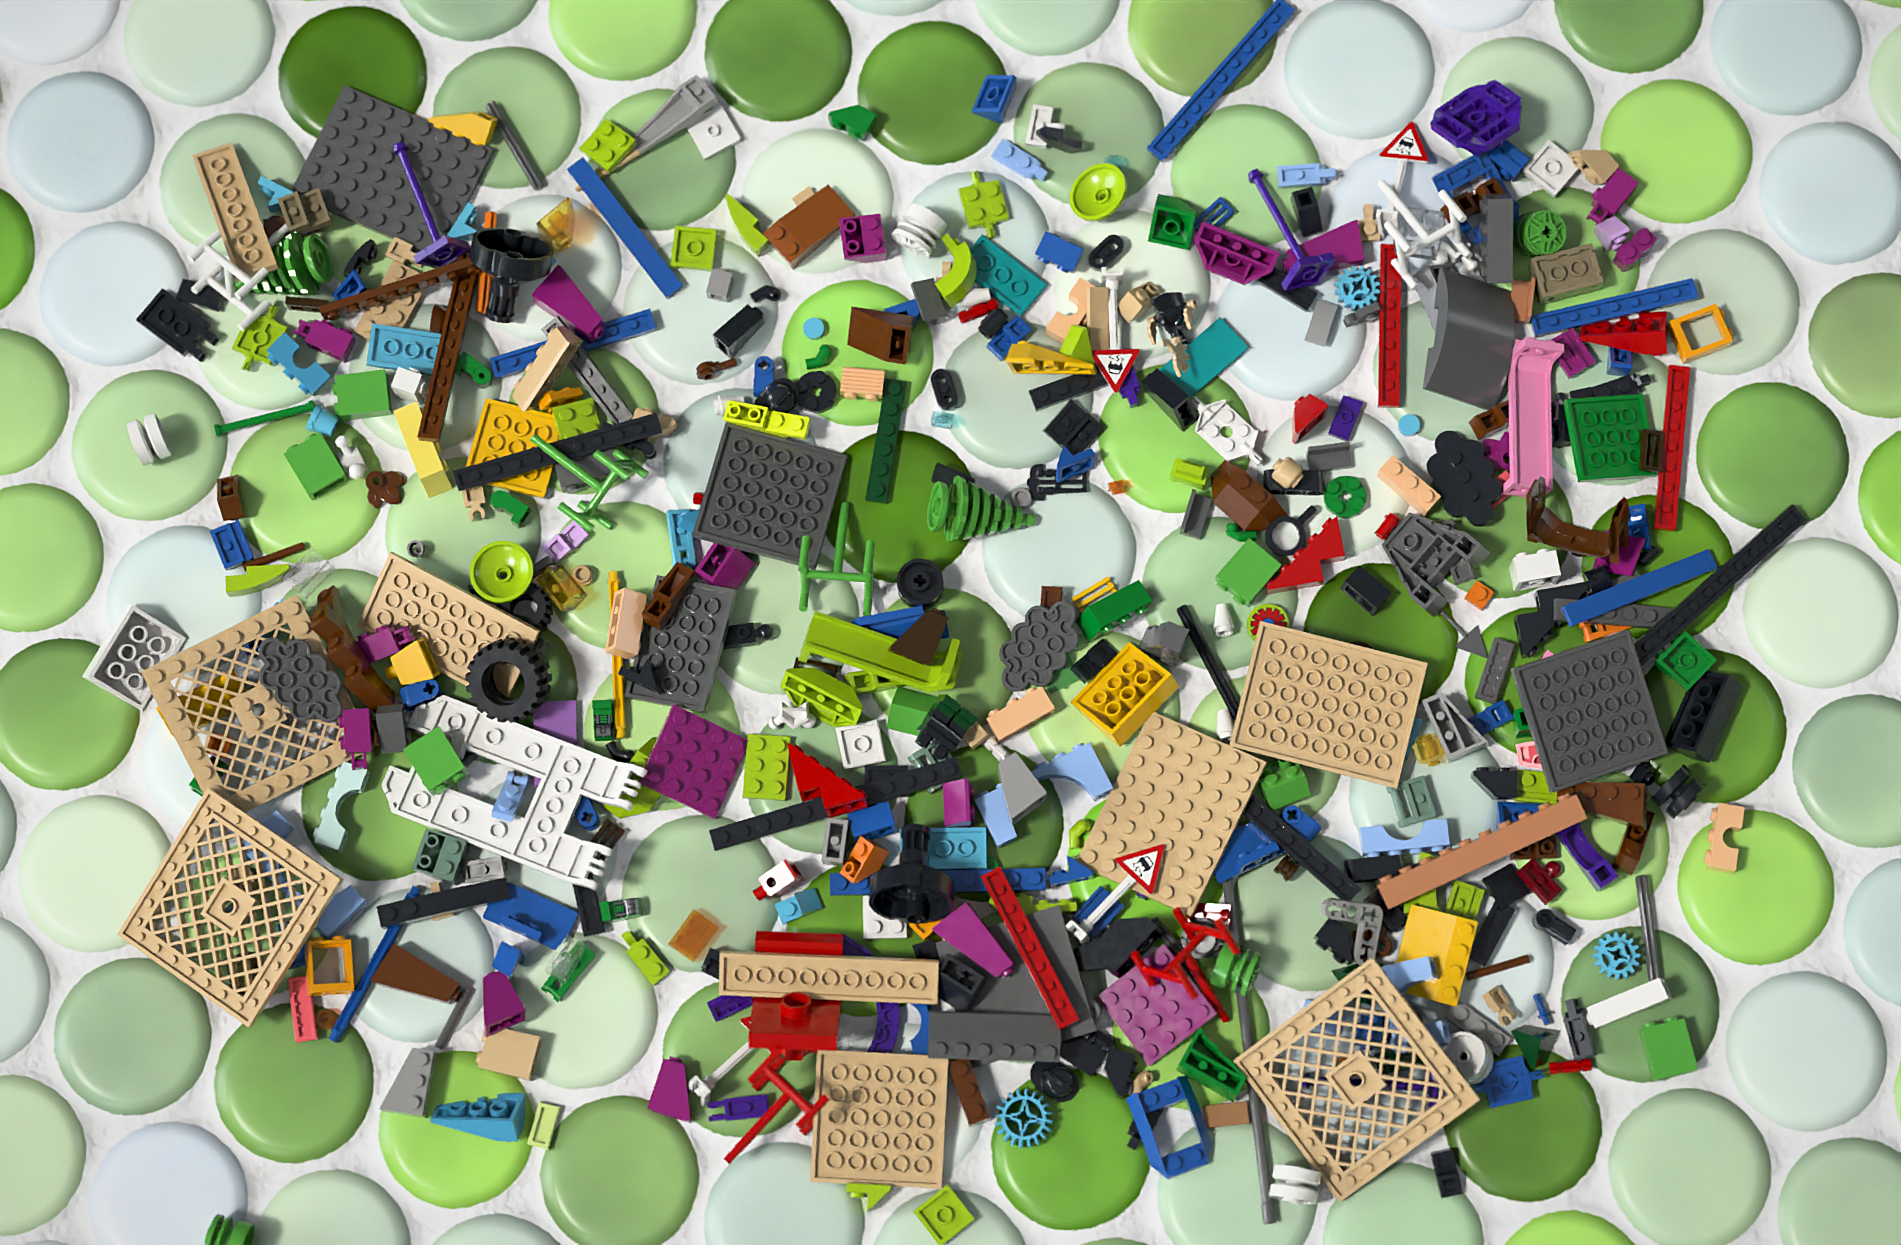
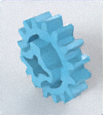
M1352 266L1350 272L1344 269V276L1338 275L1337 279L1339 281L1335 282L1334 287L1339 289H1336L1334 294L1340 295L1337 300L1338 303L1345 302L1343 308H1347L1349 305L1351 306V311H1354L1355 307L1360 309L1363 306L1370 305V302L1375 303L1377 301L1375 296H1379L1380 290L1377 288H1379L1380 282H1374L1377 275L1370 276V269L1364 272L1363 266H1360L1359 270ZM1367 281H1368V283L1370 284L1371 291H1370L1369 288H1367V285H1366ZM1361 284V289H1358L1353 294V289ZM1343 286H1345V289L1348 290L1347 296L1344 293Z
M1617 932L1613 933L1612 938L1609 934H1606L1605 941L1600 938L1598 940L1600 946L1595 945L1593 947L1597 953L1592 955V958L1597 959L1594 967H1601L1598 973L1601 974L1605 971L1607 979L1614 975L1615 980H1618L1620 975L1624 979L1627 978V971L1632 974L1634 972L1632 966L1637 967L1639 965L1635 959L1640 957V954L1635 953V950L1639 948L1638 945H1631L1634 939L1631 938L1627 941L1625 933L1618 937ZM1611 942H1617L1612 948L1605 947V945ZM1625 946L1629 950L1630 955L1626 953L1624 949ZM1616 951L1620 957L1617 961L1614 960L1612 955ZM1602 957L1606 958V961L1608 963L1607 966L1605 965ZM1620 964L1624 966L1627 965V967L1624 969L1616 970L1617 966Z

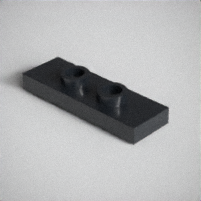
M1275 267L1272 273L1255 280V282L1307 312L1318 294L1308 287L1285 291L1282 282L1287 274Z
M589 872L588 880H594L593 873ZM572 884L584 937L606 933L604 923L602 922L597 891Z
M1494 901L1473 941L1469 955L1470 960L1483 967L1486 966L1515 909L1507 906L1501 910L1496 901Z

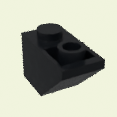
M1308 187L1292 192L1290 201L1302 237L1306 238L1323 233L1319 207L1313 188Z
M1478 767L1476 771L1471 773V779L1492 800H1515L1517 797L1516 771H1511V768L1502 767L1498 768V771H1489L1488 767Z
M1328 918L1314 936L1315 944L1323 951L1329 950L1334 954L1332 956L1333 959L1341 965L1343 963L1349 965L1352 960L1348 928L1338 920Z
M1110 1047L1103 1071L1117 1097L1122 1099L1123 1094L1128 1095L1131 1082H1128L1130 1073H1135L1138 1062L1134 1061V1054Z

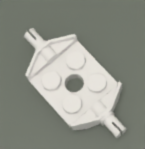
M1197 397L1191 400L1193 406L1199 410L1198 413L1200 414L1195 432L1226 461L1235 462L1246 457L1247 459L1250 458L1257 466L1263 461V458L1253 449L1258 430L1255 431L1226 404L1225 399L1208 405L1203 404ZM1223 428H1229L1232 431V436L1224 438L1220 431Z

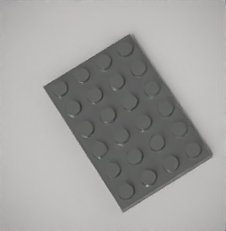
M657 575L653 592L665 576ZM691 581L679 606L662 631L644 622V629L640 636L641 648L638 655L634 658L632 667L641 671L646 660L649 659L655 665L663 691L660 695L628 681L624 697L668 707L677 705L688 711L706 714L738 591ZM652 592V595H651L650 602H651V600L654 598L653 592Z

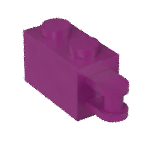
M1620 168L1607 179L1602 189L1598 187L1591 196L1593 198L1591 204L1593 209L1586 218L1593 220L1596 225L1603 222L1606 217L1609 219L1615 216L1637 188L1639 182Z
M315 319L313 324L299 320L298 323L300 325L293 333L305 339L307 347L346 363L356 342L352 335L353 332L343 327L341 329L335 328L333 323L324 319L322 321ZM307 328L310 329L309 333L305 334Z
M385 624L376 628L377 633L370 635L369 632L357 636L358 641L356 643L371 664L405 648L404 643L415 639V636H412L409 630L411 628L410 625L397 629L396 625L388 627ZM400 632L402 633L404 640H402L399 634Z
M369 708L343 710V715H339V728H344V737H340L341 750L345 749V754H351L352 770L363 767L365 770L367 769L366 753H372ZM363 753V759H355L354 754Z

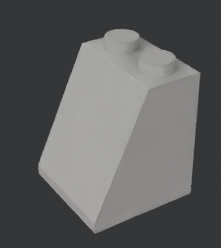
M1016 752L1012 755L1007 753L999 760L1001 763L998 764V774L1008 819L1012 826L1047 800V792Z

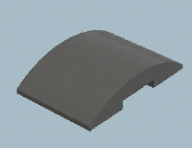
M1441 267L1439 268L1434 308L1438 309L1434 346L1428 348L1423 389L1488 411L1496 405L1500 397L1512 359L1515 338V315L1512 299L1508 290Z

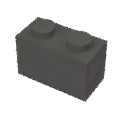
M403 704L378 706L376 719L381 753L404 752L403 749L412 743L411 731H407L406 724H409L408 711H404Z

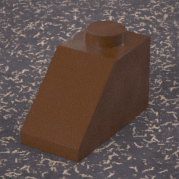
M238 475L217 479V502L223 521H235L244 517V503Z

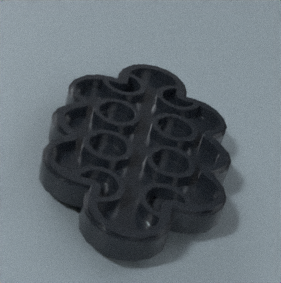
M1454 431L1440 433L1435 439L1437 453L1429 458L1426 466L1428 474L1435 480L1434 491L1444 499L1443 505L1448 515L1455 518L1466 516L1470 524L1477 527L1486 526L1493 519L1494 512L1491 504L1499 500L1502 492L1500 483L1497 479L1493 478L1494 466L1491 461L1484 458V448L1478 441L1466 440L1462 442L1460 436Z

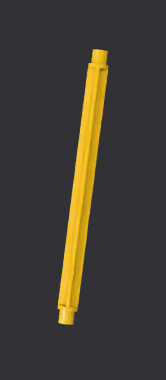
M609 571L610 618L614 593L620 590L618 571ZM612 655L614 731H616V739H625L627 727L625 724L624 678L618 674L621 666H623V658Z

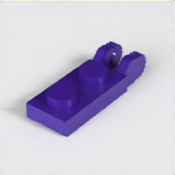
M768 1095L724 1099V1101L708 1102L707 1108L710 1109L725 1107V1114L711 1115L708 1117L709 1122L724 1120L727 1122L761 1118L769 1109Z

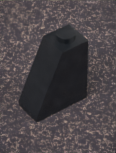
M747 304L713 334L715 346L732 359L765 323L763 312L756 306L752 308Z
M1156 368L1141 381L1146 393L1181 431L1184 432L1198 420V415L1189 395L1159 369Z

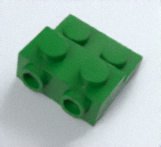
M1684 631L1682 635L1678 634L1669 642L1671 646L1667 650L1662 648L1655 656L1657 661L1654 665L1669 679L1673 678L1683 689L1688 691L1717 659Z

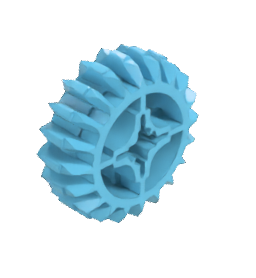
M1019 1089L1016 1090L1017 1097H1013V1094L1009 1092L1008 1097L1010 1101L1002 1098L1001 1102L1005 1106L997 1105L996 1107L1002 1113L994 1114L995 1118L1001 1119V1121L995 1123V1127H1003L998 1131V1134H1007L1003 1141L1006 1142L1009 1138H1012L1011 1146H1014L1016 1141H1019L1020 1149L1023 1148V1142H1027V1147L1031 1148L1032 1140H1034L1036 1145H1039L1040 1142L1037 1137L1040 1136L1045 1140L1047 1137L1043 1131L1051 1132V1128L1047 1127L1046 1124H1053L1052 1119H1047V1116L1053 1115V1111H1045L1050 1104H1041L1044 1096H1041L1038 1100L1035 1099L1037 1096L1036 1091L1032 1093V1097L1028 1096V1089H1025L1024 1096H1021ZM1022 1101V1107L1018 1113L1006 1114L1013 1104ZM1029 1102L1038 1107L1042 1117L1030 1114L1028 1111ZM1024 1108H1026L1025 1114L1027 1118H1030V1121H1026L1022 1130L1021 1120L1017 1118L1021 1116ZM1005 1120L1018 1124L1019 1136L1009 1130ZM1041 1124L1034 1134L1025 1136L1029 1125Z

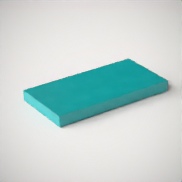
M983 234L970 248L977 265L975 283L982 288H989L990 294L1019 317H1022L1045 290L1047 284Z
M1219 317L1186 346L1188 350H1185V352L1189 354L1190 360H1187L1190 368L1187 369L1186 373L1182 371V376L1177 377L1172 362L1173 358L1159 370L1188 394L1191 399L1248 350V346Z

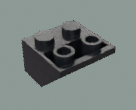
M947 953L938 971V998L960 1012H967L988 977L952 954Z

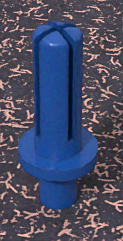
M1536 994L1533 995L1540 1014L1538 1019L1543 1020L1544 1026L1551 1024L1548 1018L1550 1012L1546 1011L1541 995L1537 994V997Z

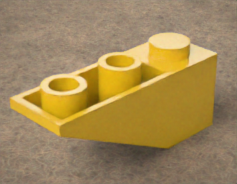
M481 111L435 115L430 117L428 121L434 123V127L438 129H448L453 131V135L460 138L467 137L471 139L473 144L482 146L491 142L498 118Z

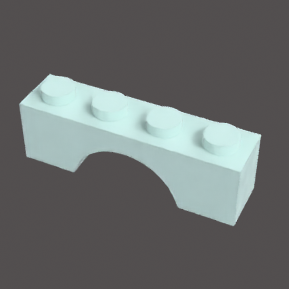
M344 761L342 766H338L335 773L337 780L328 792L327 798H329L327 807L324 806L321 811V824L315 828L313 833L314 843L317 846L342 853L349 833L342 827L339 821V810L342 803L349 796L364 793L370 776L368 769L355 768V770H352V764Z

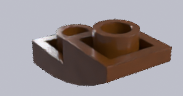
M1548 836L1510 854V860H1531L1532 858L1535 860L1556 859V837Z

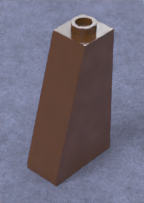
M395 943L370 979L376 985L451 1005L453 1001L456 1002L462 994L460 990L462 986Z

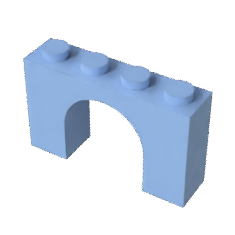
M1429 956L1381 967L1402 996L1407 989L1415 984L1438 979L1435 959ZM1389 1019L1388 1028L1398 1029L1393 1021ZM1438 1021L1424 1024L1440 1046L1451 1044L1447 1022ZM1391 1033L1390 1044L1398 1045L1399 1034ZM1403 1036L1402 1046L1412 1047ZM1401 1050V1054H1406V1053H1410V1052H1411V1051Z

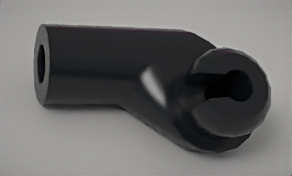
M764 285L752 292L750 297L754 303L763 298L778 301L781 298V291L775 287Z
M1652 545L1651 549H1648L1645 553H1640L1637 564L1647 565L1660 553L1659 550Z
M615 740L605 745L614 761L629 763L635 755V752L632 750H620Z

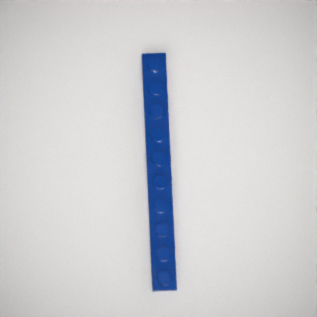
M1276 0L1149 144L1147 151L1163 163L1294 14L1295 9L1284 0Z
M1046 868L1002 869L1013 892L1046 891ZM993 869L944 870L941 872L947 874L953 880L955 893L988 892L981 879V875ZM830 873V895H869L870 880L874 874L853 884L840 873Z

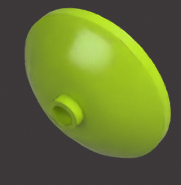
M1108 163L1096 164L1084 170L1071 187L1069 202L1073 212L1079 218L1091 222L1100 221L1112 215L1120 207L1126 196L1127 181L1125 175L1118 167Z
M495 541L485 545L474 556L470 565V581L475 591L482 598L494 603L511 602L522 596L529 588L534 574L533 563L527 551L520 545L510 541ZM502 574H508L507 578L501 579Z

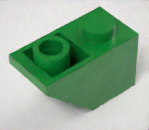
M858 104L830 111L828 120L833 128L837 130L843 129L848 132L851 138L855 140L861 139L865 142L877 122V115Z

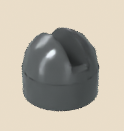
M414 540L408 544L407 552L410 556L418 558L424 555L425 546L421 541ZM414 545L421 549L420 553L413 548Z

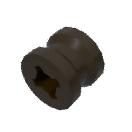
M1286 855L1273 871L1276 874H1281L1287 882L1300 865L1293 863L1290 860V856Z

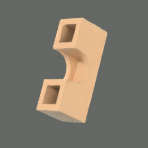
M1081 277L1068 296V300L1077 306V312L1071 316H1066L1057 311L1046 327V334L1063 344L1071 325L1085 326L1087 324L1086 287L1095 286Z
M1718 803L1715 808L1711 809L1710 821H1713L1712 829L1708 830L1707 842H1710L1709 850L1705 851L1704 863H1707L1706 869L1730 874L1736 871L1739 849L1728 847L1723 841V834L1725 831L1738 832L1742 828L1745 807Z

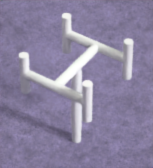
M1384 179L1378 182V186L1422 239L1410 246L1391 221L1386 222L1384 225L1385 229L1395 240L1398 258L1391 261V264L1413 291L1419 288V284L1409 273L1407 264L1409 256L1447 235L1466 259H1470L1473 256V253L1462 241L1459 221L1464 222L1467 216L1445 190H1441L1438 196L1449 208L1451 223L1429 235L1428 231Z
M286 223L268 238L271 249L289 232ZM215 230L187 256L191 262H194L206 252L218 262L191 290L198 294L207 284L212 286L248 315L238 324V328L244 331L271 306V303L265 299L253 309L241 299L266 277L269 272L263 267L252 278L212 247L222 236L219 231ZM222 270L225 273L226 287L215 279ZM238 278L245 284L235 293L234 282Z

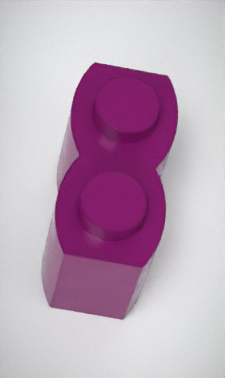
M1647 228L1639 230L1634 234L1631 241L1624 243L1618 249L1613 263L1622 272L1629 271L1635 266L1638 259L1645 257L1651 251L1657 238Z

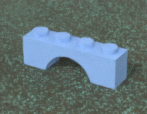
M1447 819L1425 821L1421 832L1409 840H1398L1391 837L1382 825L1361 827L1359 830L1362 856H1367V858L1379 857L1382 854L1398 855L1402 854V852L1418 855L1423 850H1432V853H1439V851L1450 845Z

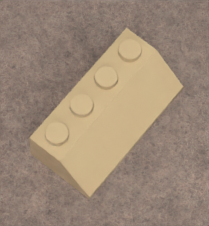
M564 326L554 327L547 336L549 338L548 341L536 352L537 358L534 362L529 363L525 369V376L523 379H519L514 386L515 391L512 397L524 412L539 409L537 403L544 397L543 395L552 389L583 342L581 338Z

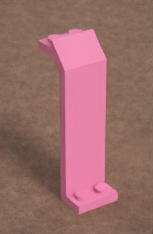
M1527 337L1523 340L1516 339L1508 371L1510 478L1501 486L1502 494L1526 498L1534 480H1538L1540 476L1545 478L1546 495L1553 489L1551 369L1554 362L1564 352V344L1556 343L1552 340H1537L1534 337Z

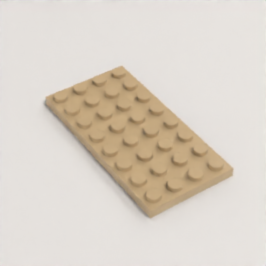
M393 551L388 555L357 625V628L364 632H369L370 635L377 633L376 628L385 624L388 627L396 625L397 629L410 625L411 628L409 630L412 636H415V639L404 643L405 647L424 637L439 672L465 686L469 685V681L465 680L466 673L470 672L467 668L469 662L474 660L473 656L482 650L483 647L496 640H504L514 637L515 641L519 638L526 640L525 645L530 643L534 645L541 631ZM400 632L399 634H400L402 640H404L403 635H402V633ZM505 661L498 662L495 665L493 671L495 686L506 697H511L521 675L520 670L515 665Z

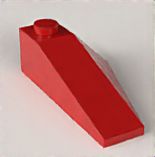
M1667 311L1638 314L1639 318L1627 320V317L1619 318V321L1612 324L1605 321L1583 326L1580 330V340L1644 355L1659 356L1667 354Z

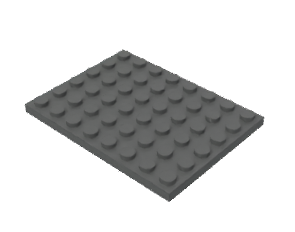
M344 85L291 191H297L299 195L319 188L328 212L392 240L394 237H397L413 245L415 250L421 251L434 242L400 157L393 152V146L398 142H405L408 145L407 155L441 238L448 235L463 209L470 201L494 150L485 145L473 144L469 138L457 137L448 129H438L434 127V123Z

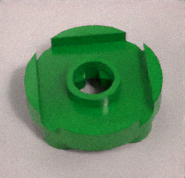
M1336 477L1327 484L1323 496L1324 505L1329 512L1338 518H1353L1360 513L1365 505V488L1355 477ZM1343 492L1351 496L1348 498V502L1339 499Z

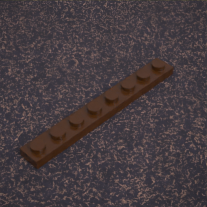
M466 258L319 306V310L324 320L333 321L347 313L355 314L365 307H376L381 302L387 300L395 301L405 294H416L421 289L427 287L435 288L445 281H456L463 275L477 274L481 269L474 265L470 258Z

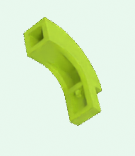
M946 233L941 239L947 250L954 257V264L950 272L934 284L941 296L952 308L971 290L976 279L977 265L966 242L964 241L960 244L956 237L952 239Z

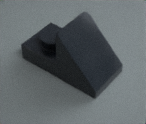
M649 659L646 660L641 671L632 666L629 669L621 666L618 672L621 677L661 695L663 690L654 663Z

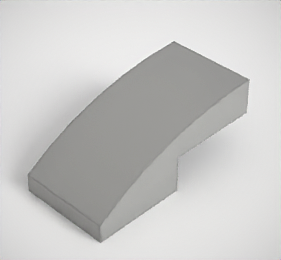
M1321 300L1317 301L1304 341L1325 347L1338 307L1337 305Z

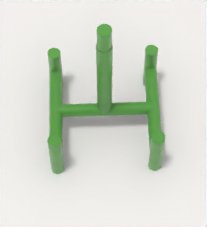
M534 434L530 439L531 442L597 491L589 505L583 500L578 503L577 507L584 512L577 513L564 502H561L558 506L561 512L589 533L595 526L588 520L594 519L608 530L613 527L614 523L596 511V508L618 476L624 480L628 479L630 473L624 468H630L643 479L649 474L646 469L619 449H615L612 454L618 460H612L600 450H597L593 457L612 470L602 484L538 435Z
M846 502L841 503L833 571L809 570L811 537L808 535L802 537L798 567L801 579L799 610L802 612L807 611L811 578L864 582L862 614L864 616L871 615L875 583L873 580L875 542L873 540L866 542L863 574L842 572L849 504Z

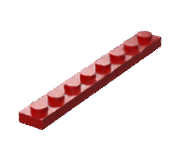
M1380 244L1378 408H1399L1401 275L1391 264L1393 259L1398 258L1395 244Z
M1668 366L1662 432H1664L1662 468L1657 481L1654 530L1671 532L1676 530L1690 367Z
M1001 867L981 875V879L1059 1031L1078 1022L1079 1018Z

